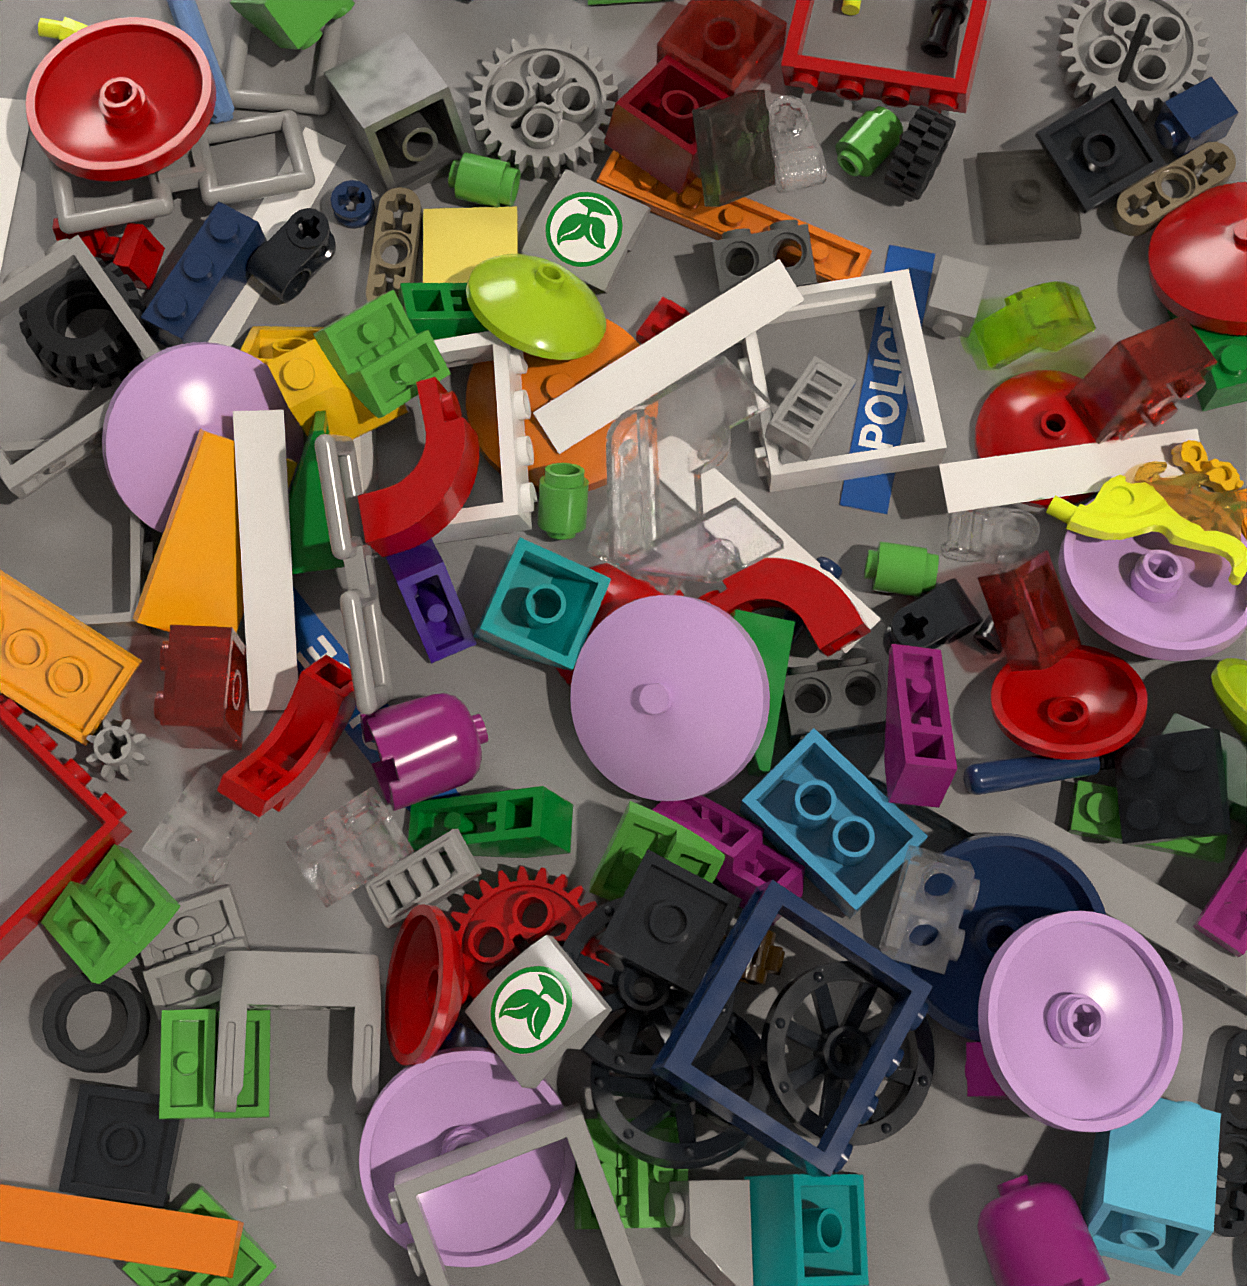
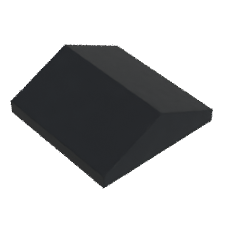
M1116 86L1037 131L1035 137L1084 214L1119 198L1123 191L1159 171L1166 165Z

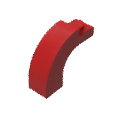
M436 377L416 382L426 432L424 451L417 466L400 482L387 488L357 496L365 542L382 557L412 549L425 543L442 531L464 506L476 479L479 465L478 434L466 419L462 417L460 404L454 391L448 392Z
M756 558L730 565L718 571L727 589L721 593L719 590H713L698 598L719 607L728 614H731L735 609L754 612L765 608H779L793 612L802 618L818 648L827 657L871 632L855 604L833 580L811 566L789 559Z
M326 654L303 670L284 713L271 733L254 752L222 775L217 791L234 801L241 809L249 811L259 818L271 808L278 812L283 810L317 772L338 741L356 708L351 669Z

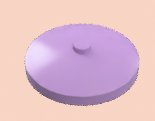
M192 342L169 347L155 353L126 376L117 388L106 412L102 432V453L108 477L123 503L144 523L163 533L200 429L234 440L233 411L284 410L286 458L297 463L288 488V494L303 452V429L290 411L266 364L252 355L231 346L210 342Z
M1154 487L1167 504L1181 517L1200 525L1204 531H1219L1234 536L1247 548V540L1239 529L1210 505L1185 493ZM1092 499V500L1089 501L1087 504H1085V506L1088 505L1089 503L1093 502L1094 499ZM1067 530L1061 543L1058 561L1059 574L1064 591L1079 616L1098 634L1120 648L1157 660H1197L1214 655L1229 647L1247 628V572L1239 585H1232L1228 581L1232 567L1230 562L1224 557L1214 553L1170 544L1168 539L1159 532H1149L1123 540H1102Z
M657 595L641 598L618 608L594 629L582 647L576 661L572 676L570 701L573 723L578 739L591 762L608 780L619 788L642 798L656 801H680L700 797L719 789L745 768L758 749L766 729L770 706V691L766 668L756 644L746 630L732 616L719 607L697 598Z
M1068 911L1035 919L1014 932L1002 944L989 964L983 979L978 1005V1025L986 1061L994 1078L1009 1099L1035 1120L1050 1127L1071 1132L1109 1131L1125 1126L1140 1118L1153 1107L1167 1089L1176 1070L1182 1046L1183 1021L1178 992L1170 972L1160 955L1141 934L1125 923L1110 916L1089 911Z
M455 1047L436 1052L425 1063L407 1066L401 1070L383 1088L372 1105L360 1142L359 1173L362 1189L371 1212L380 1226L394 1241L408 1250L407 1244L414 1242L408 1223L405 1222L398 1225L388 1198V1194L395 1191V1173L564 1108L554 1088L545 1078L536 1088H522L493 1049L484 1047ZM567 1137L418 1195L444 1265L451 1267H478L494 1264L522 1252L543 1236L561 1213L573 1183L576 1161Z

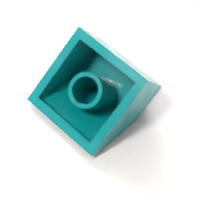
M519 537L511 547L473 637L518 657L572 671L611 578Z
M809 1174L744 1176L745 1180L750 1181L753 1286H869L863 1174H831V1176L812 1177Z

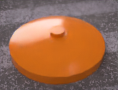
M606 319V331L599 346L592 353L584 357L570 360H555L523 352L524 360L528 364L527 373L521 374L522 390L525 389L527 391L531 406V417L524 420L525 436L528 435L530 437L534 450V464L528 466L529 482L533 483L536 492H539V480L545 475V467L553 463H571L583 467L585 470L584 477L589 481L588 491L605 486L627 472L641 457L651 440L657 421L658 393L560 454L533 414L539 408L640 346L628 332ZM494 360L474 363L467 382L466 411L469 424L478 434L481 454L501 474Z

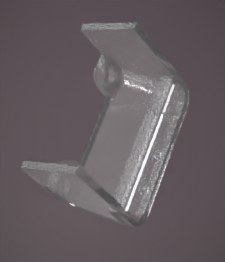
M725 356L720 357L622 413L611 424L607 432L606 467L609 557L629 574L716 583L784 549L783 540L735 497L703 514L701 474L721 465L726 460L731 447V428L771 407L770 399Z

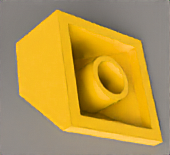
M316 339L267 362L290 411L307 436L316 411L326 410L331 435L348 436L352 440L409 412L404 403L386 416L377 418L343 382Z

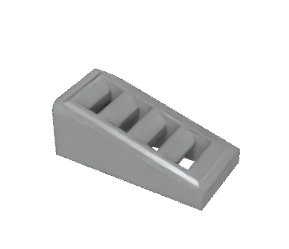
M814 356L768 423L764 437L807 462L856 385L857 380ZM816 374L840 386L837 393L813 380ZM807 388L831 401L829 405L826 406L805 394ZM799 402L821 416L817 420L796 408V405ZM789 416L812 428L809 434L787 421Z
M452 829L365 884V890L383 924L388 929L400 927L414 907L421 904L437 905L481 875L482 872L459 829ZM444 851L447 852L458 873L453 877L440 855ZM426 863L429 864L440 884L437 887L424 866ZM409 875H411L421 894L420 897H417L407 878Z

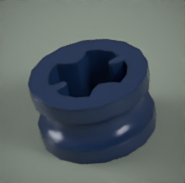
M348 180L337 185L332 191L331 205L339 224L346 228L356 229L370 223L375 214V205L371 190L366 184L361 181ZM350 198H359L360 203L357 204L356 211H347L346 206L349 205Z

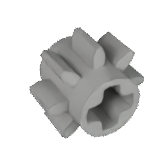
M107 719L103 720L104 729L97 736L88 735L86 738L93 744L94 753L86 758L87 763L92 767L104 765L101 770V777L108 782L115 778L116 773L123 774L128 780L134 781L133 772L140 765L149 766L151 763L144 756L142 749L151 743L150 738L146 734L133 736L136 731V725L130 719H126L122 727L113 726ZM123 742L125 745L121 747L122 756L115 759L113 757L117 753L115 745Z

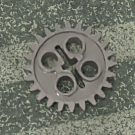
M1082 0L1080 5L1073 4L1068 18H1064L1059 33L1061 35L1056 46V50L1061 52L1057 67L1067 69L1063 82L1064 84L1077 82L1078 85L1073 96L1080 98L1088 94L1091 100L1116 86L1132 112L1138 111L1141 119L1144 122H1148L1153 109L1159 114L1165 101L1202 81L1208 68L1206 62L1211 54V50L1205 48L1210 36L1209 33L1198 32L1203 21L1202 16L1188 18L1193 4L1187 2L1177 6L1174 3L1175 0ZM1141 18H1145L1148 20V25L1126 82L1121 83L1118 81L1119 72ZM1113 22H1119V23L1123 24L1124 26L1117 25V24H1115V23H1113ZM1156 36H1158V37H1163V38L1167 39L1168 41L1161 40V39L1157 38ZM1097 59L1105 60L1110 64H1103L1099 62ZM1141 74L1149 75L1153 77L1154 80L1147 79L1143 77Z
M553 33L548 34L545 44H538L534 34H530L528 46L523 48L519 42L513 39L511 40L512 53L510 54L505 53L499 48L495 49L497 64L488 61L482 62L484 76L473 77L474 92H470L468 95L470 108H472L469 110L471 125L475 126L476 140L484 141L485 154L490 156L498 152V160L506 162L514 160L515 167L520 169L521 174L527 166H532L535 178L537 179L540 178L544 167H550L554 177L558 178L560 165L566 164L575 173L577 172V159L579 157L589 163L594 162L592 147L603 151L606 150L607 145L604 144V139L615 103L618 101V86L613 85L612 70H603V58L601 55L589 60V46L587 44L581 46L575 52L572 50L571 37H567L561 46L555 45ZM544 74L555 75V77L551 79L539 78ZM512 100L520 102L515 106L503 105L505 102ZM573 105H581L586 107L580 111H573L568 109ZM537 132H547L550 134L545 138H535L532 136Z

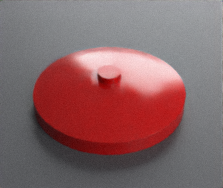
M143 17L110 19L92 24L71 34L44 57L35 70L28 86L25 103L26 116L38 145L44 154L61 169L89 180L109 182L131 180L147 176L171 165L185 155L199 141L214 113L216 83L205 53L198 43L181 29L163 21Z
M1236 182L1212 187L1163 217L1157 225L1149 245V277L1153 290L1159 300L1180 319L1196 327L1216 333L1247 335V182Z

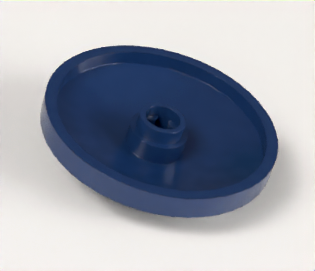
M989 833L976 835L958 841L941 850L912 879L904 894L897 916L896 949L898 962L933 986L925 1002L929 1005L927 1013L935 1021L957 1035L981 1042L978 1025L980 991L989 964L1002 944L1022 926L1043 916L1068 911H1089L1106 915L1105 908L1098 892L1087 875L1071 858L1057 848L1038 839L1020 834Z

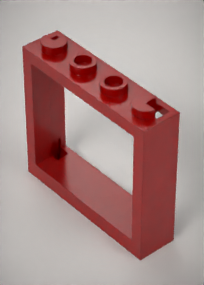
M796 0L781 61L785 86L803 88L805 94H812L817 90L835 93L838 97L850 101H858L862 97L881 100L885 105L894 108H904L908 105H923L940 114L942 110L959 113L967 112L992 0H972L955 78L802 55L815 0Z
M3 693L0 694V724L103 826L0 926V962L43 920L70 881L80 884L102 862L114 844L119 845L132 832L121 820L127 814V811L107 792H104L98 798L86 786L93 778L72 758L64 764L52 752L58 746V743L38 724L29 730L18 719L25 711L14 700Z

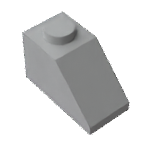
M700 1180L669 1182L670 1193H667L665 1197L664 1216L667 1225L671 1227V1238L716 1286H753L750 1181Z

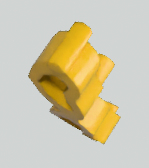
M1194 440L1184 441L1171 450L1173 463L1176 466L1182 467L1187 475L1198 476L1199 482L1203 486L1211 487L1219 495L1231 493L1241 488L1244 484L1240 480L1239 473L1230 462L1219 461L1216 458L1208 461L1207 453L1201 442Z

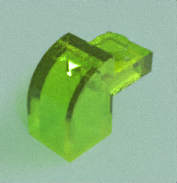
M1061 281L1042 283L1016 292L1004 299L1005 307L973 325L989 367L997 370L1038 347L1057 352L1096 329L1079 287Z

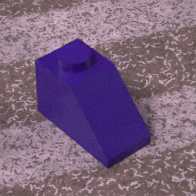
M432 538L412 549L386 557L431 664L477 644L446 566Z

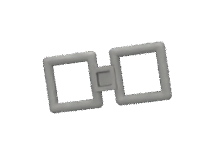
M236 11L224 76L234 108L267 111L292 110L295 113L326 114L330 110L332 93L323 72L337 66L343 26L342 20L340 18L336 20L331 19L320 29L323 35L313 95L242 90L251 27H256Z
M292 110L209 124L199 141L185 155L171 165L148 175L153 199L77 213L70 173L48 159L58 223L61 231L66 234L168 216L174 210L171 192L200 187L203 202L209 207H215L218 201L227 205L312 188L315 184V176L297 114ZM283 130L294 172L219 186L209 144Z
M322 434L315 440V451L331 551L337 559L344 560L348 591L341 595L340 607L356 706L360 713L369 715L391 701L394 696L372 548L365 542L357 497L362 495L355 445L354 441L348 436Z

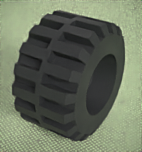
M94 257L148 334H151L141 319L147 307L133 281L127 274L124 275L120 267L111 262L106 266L102 258ZM82 266L28 301V303L19 307V315L24 320L19 325L21 333L26 338V343L46 371L53 378L58 376L62 384L72 387L77 382L82 390H92L93 383L98 382L102 389L112 386L111 379L119 376L121 381H123L129 374L127 369L132 365L137 367L144 361L140 354V348ZM91 309L109 311L105 323L95 333L82 338L65 337L68 325L80 313Z

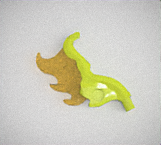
M1148 462L1139 467L1132 483L1126 482V477L1122 475H1117L1105 482L1094 501L1086 506L1080 504L1077 507L1055 495L1046 511L1047 514L1066 523V529L1087 537L1102 540H1123L1149 532H1159L1168 539L1170 544L1217 554L1224 557L1231 564L1232 569L1228 581L1232 585H1239L1247 572V548L1241 542L1242 520L1247 517V492L1230 490L1221 493L1204 490L1200 485L1208 482L1209 475L1186 473L1176 478H1162L1159 474L1165 472L1167 463Z

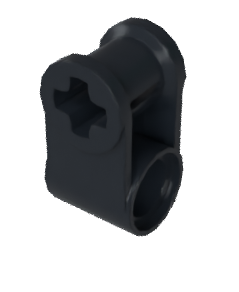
M312 208L298 210L292 214L290 219L268 241L264 242L253 253L248 262L247 271L284 303L296 298L306 287L310 279L335 254V238L330 231L329 222L325 215Z
M953 578L938 585L920 599L897 611L883 635V646L888 655L892 644L938 649L969 634L983 622V618L958 580ZM903 630L906 634L914 632L917 635V639L913 635L904 637L901 631Z

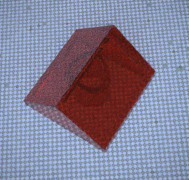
M1048 550L977 577L1012 672L1042 670L1052 667L1082 644Z

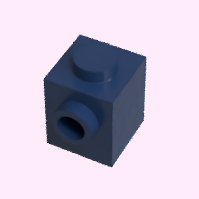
M1211 76L1165 101L1154 127L1160 143L1166 149H1171L1177 159L1204 143L1217 142L1226 137L1239 112Z

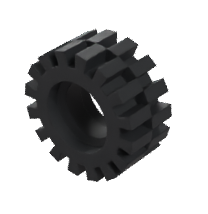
M921 105L909 122L908 128L895 150L894 157L889 164L884 178V184L919 200L942 160L941 158L948 147V142L953 135L956 121Z

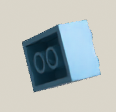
M814 728L742 799L739 811L748 821L763 828V836L784 856L805 867V876L849 919L908 861L928 837L894 803L888 802V798Z

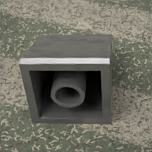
M406 32L323 72L338 110L386 192L397 187L408 188L414 191L450 173L454 160L461 161L465 152L472 153L449 86Z

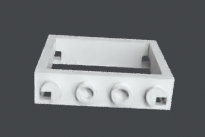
M909 269L799 286L797 288L804 301L766 325L888 306L917 443L807 460V462L781 464L778 445L764 437L767 425L772 419V412L756 331L737 342L741 343L744 358L737 359L741 388L750 387L752 403H746L745 405L748 428L750 432L758 431L761 445L760 448H754L758 477H767L769 492L942 464L947 445Z
M490 331L434 340L448 368L494 360L503 491L502 503L462 508L442 531L432 537L434 544L531 530V512L534 511V502H537V495L533 483L529 482L528 466L534 464V450L530 437L528 435L525 436L524 420L530 419L531 406L527 391L525 389L522 390L521 374L527 373L528 364L524 360L523 351L503 342ZM376 429L353 440L362 494L379 490Z

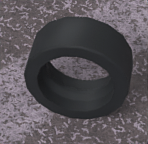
M80 973L68 978L53 991L44 1008L42 1031L48 1049L59 1062L85 1073H109L125 1067L140 1053L149 1035L150 1014L144 996L132 983L112 975L102 983L96 984L91 982L84 973ZM94 991L108 992L116 996L124 1005L127 1015L126 1030L121 1040L110 1050L99 1054L86 1053L77 1049L69 1039L66 1029L67 1016L73 1004L83 995Z

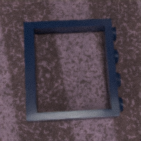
M772 879L757 886L650 1071L810 1176H831L833 1172H839L848 1161L853 1150V1145L849 1141L858 1124L863 1125L874 1113L879 1101V1097L875 1093L883 1078L891 1076L899 1066L904 1055V1050L900 1046L909 1030H915L925 1018L929 1008L925 1000L933 986ZM777 914L899 994L817 1147L691 1065Z

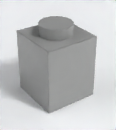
M943 255L922 326L932 328L934 332L944 337L954 338L962 336L969 338L990 267Z

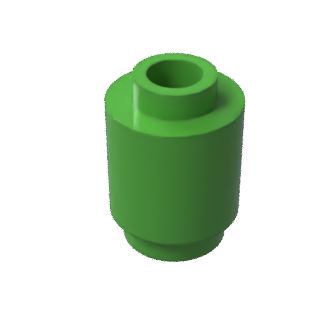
M881 106L875 107L872 111L864 112L835 145L838 155L837 162L840 167L852 176H871L899 144V136L903 133L902 123L894 113Z
M465 152L461 161H453L449 173L448 186L455 189V198L489 207L498 208L502 207V205L512 207L518 194L521 172L520 169L511 168L510 162Z
M571 463L550 464L545 467V475L539 480L537 525L542 530L547 531V535L551 538L560 540L572 539L576 536V533L586 529L589 481L584 477V468Z
M880 541L877 551L868 550L864 579L872 580V590L920 597L921 592L928 593L935 588L939 555L927 553V548Z

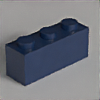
M218 201L141 316L155 341L168 348L180 344L209 341L252 276L247 271L250 258L267 241L258 221Z

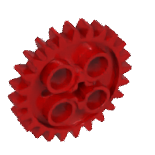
M524 866L519 867L517 881L512 882L503 870L498 871L499 886L494 889L483 879L480 880L479 885L483 896L478 900L465 893L463 898L470 907L468 913L455 911L451 913L454 920L461 925L459 931H455L462 950L465 974L469 982L466 1000L475 999L492 981L488 978V973L491 970L513 961L521 954V949L518 946L521 942L526 940L532 945L545 935H549L558 925L565 924L566 931L554 937L558 944L563 946L575 926L586 915L599 907L597 903L593 901L581 906L580 903L586 893L585 889L579 885L567 893V876L561 874L553 884H550L549 873L543 867L540 868L535 880H530L528 871ZM534 903L546 905L548 916L545 922L536 928L525 927L522 922V915L525 909ZM604 928L590 940L581 954L609 966V964L598 959V954L607 952L597 947L600 940H597L596 936L606 930ZM491 932L501 933L504 938V946L501 952L494 957L481 956L479 946L482 938ZM585 975L598 992H603L604 988L597 980Z

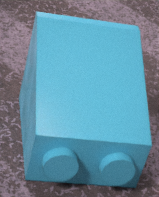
M1160 1098L1150 1110L1135 1121L1117 1129L1096 1132L1081 1214L1100 1255L1177 1276L1182 1275L1214 1232L1221 1113L1202 1109L1200 1105L1190 1101L1175 1102Z

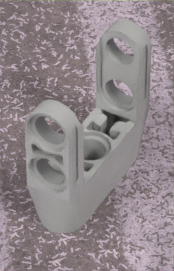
M227 952L225 954L219 1013L214 1112H236L237 1097L242 1090L244 1079L247 1009L352 1011L349 1093L354 1100V1114H368L378 1097L381 1033L379 957L368 954Z

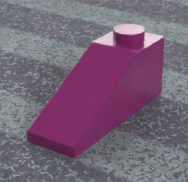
M892 644L889 649L884 766L888 802L939 808L957 772L942 653L939 649Z

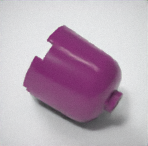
M447 693L432 694L378 709L369 715H360L364 742L375 741L380 761L371 764L374 775L387 805L391 804L393 811L460 787L473 780L480 770L482 762L481 744L488 742L484 721L479 713L471 716L466 705L454 695Z
M1027 1175L996 1186L1000 1196L984 1206L977 1222L979 1239L996 1286H1096L1110 1280L1078 1205L1068 1190L1060 1184L1048 1181L1031 1185Z

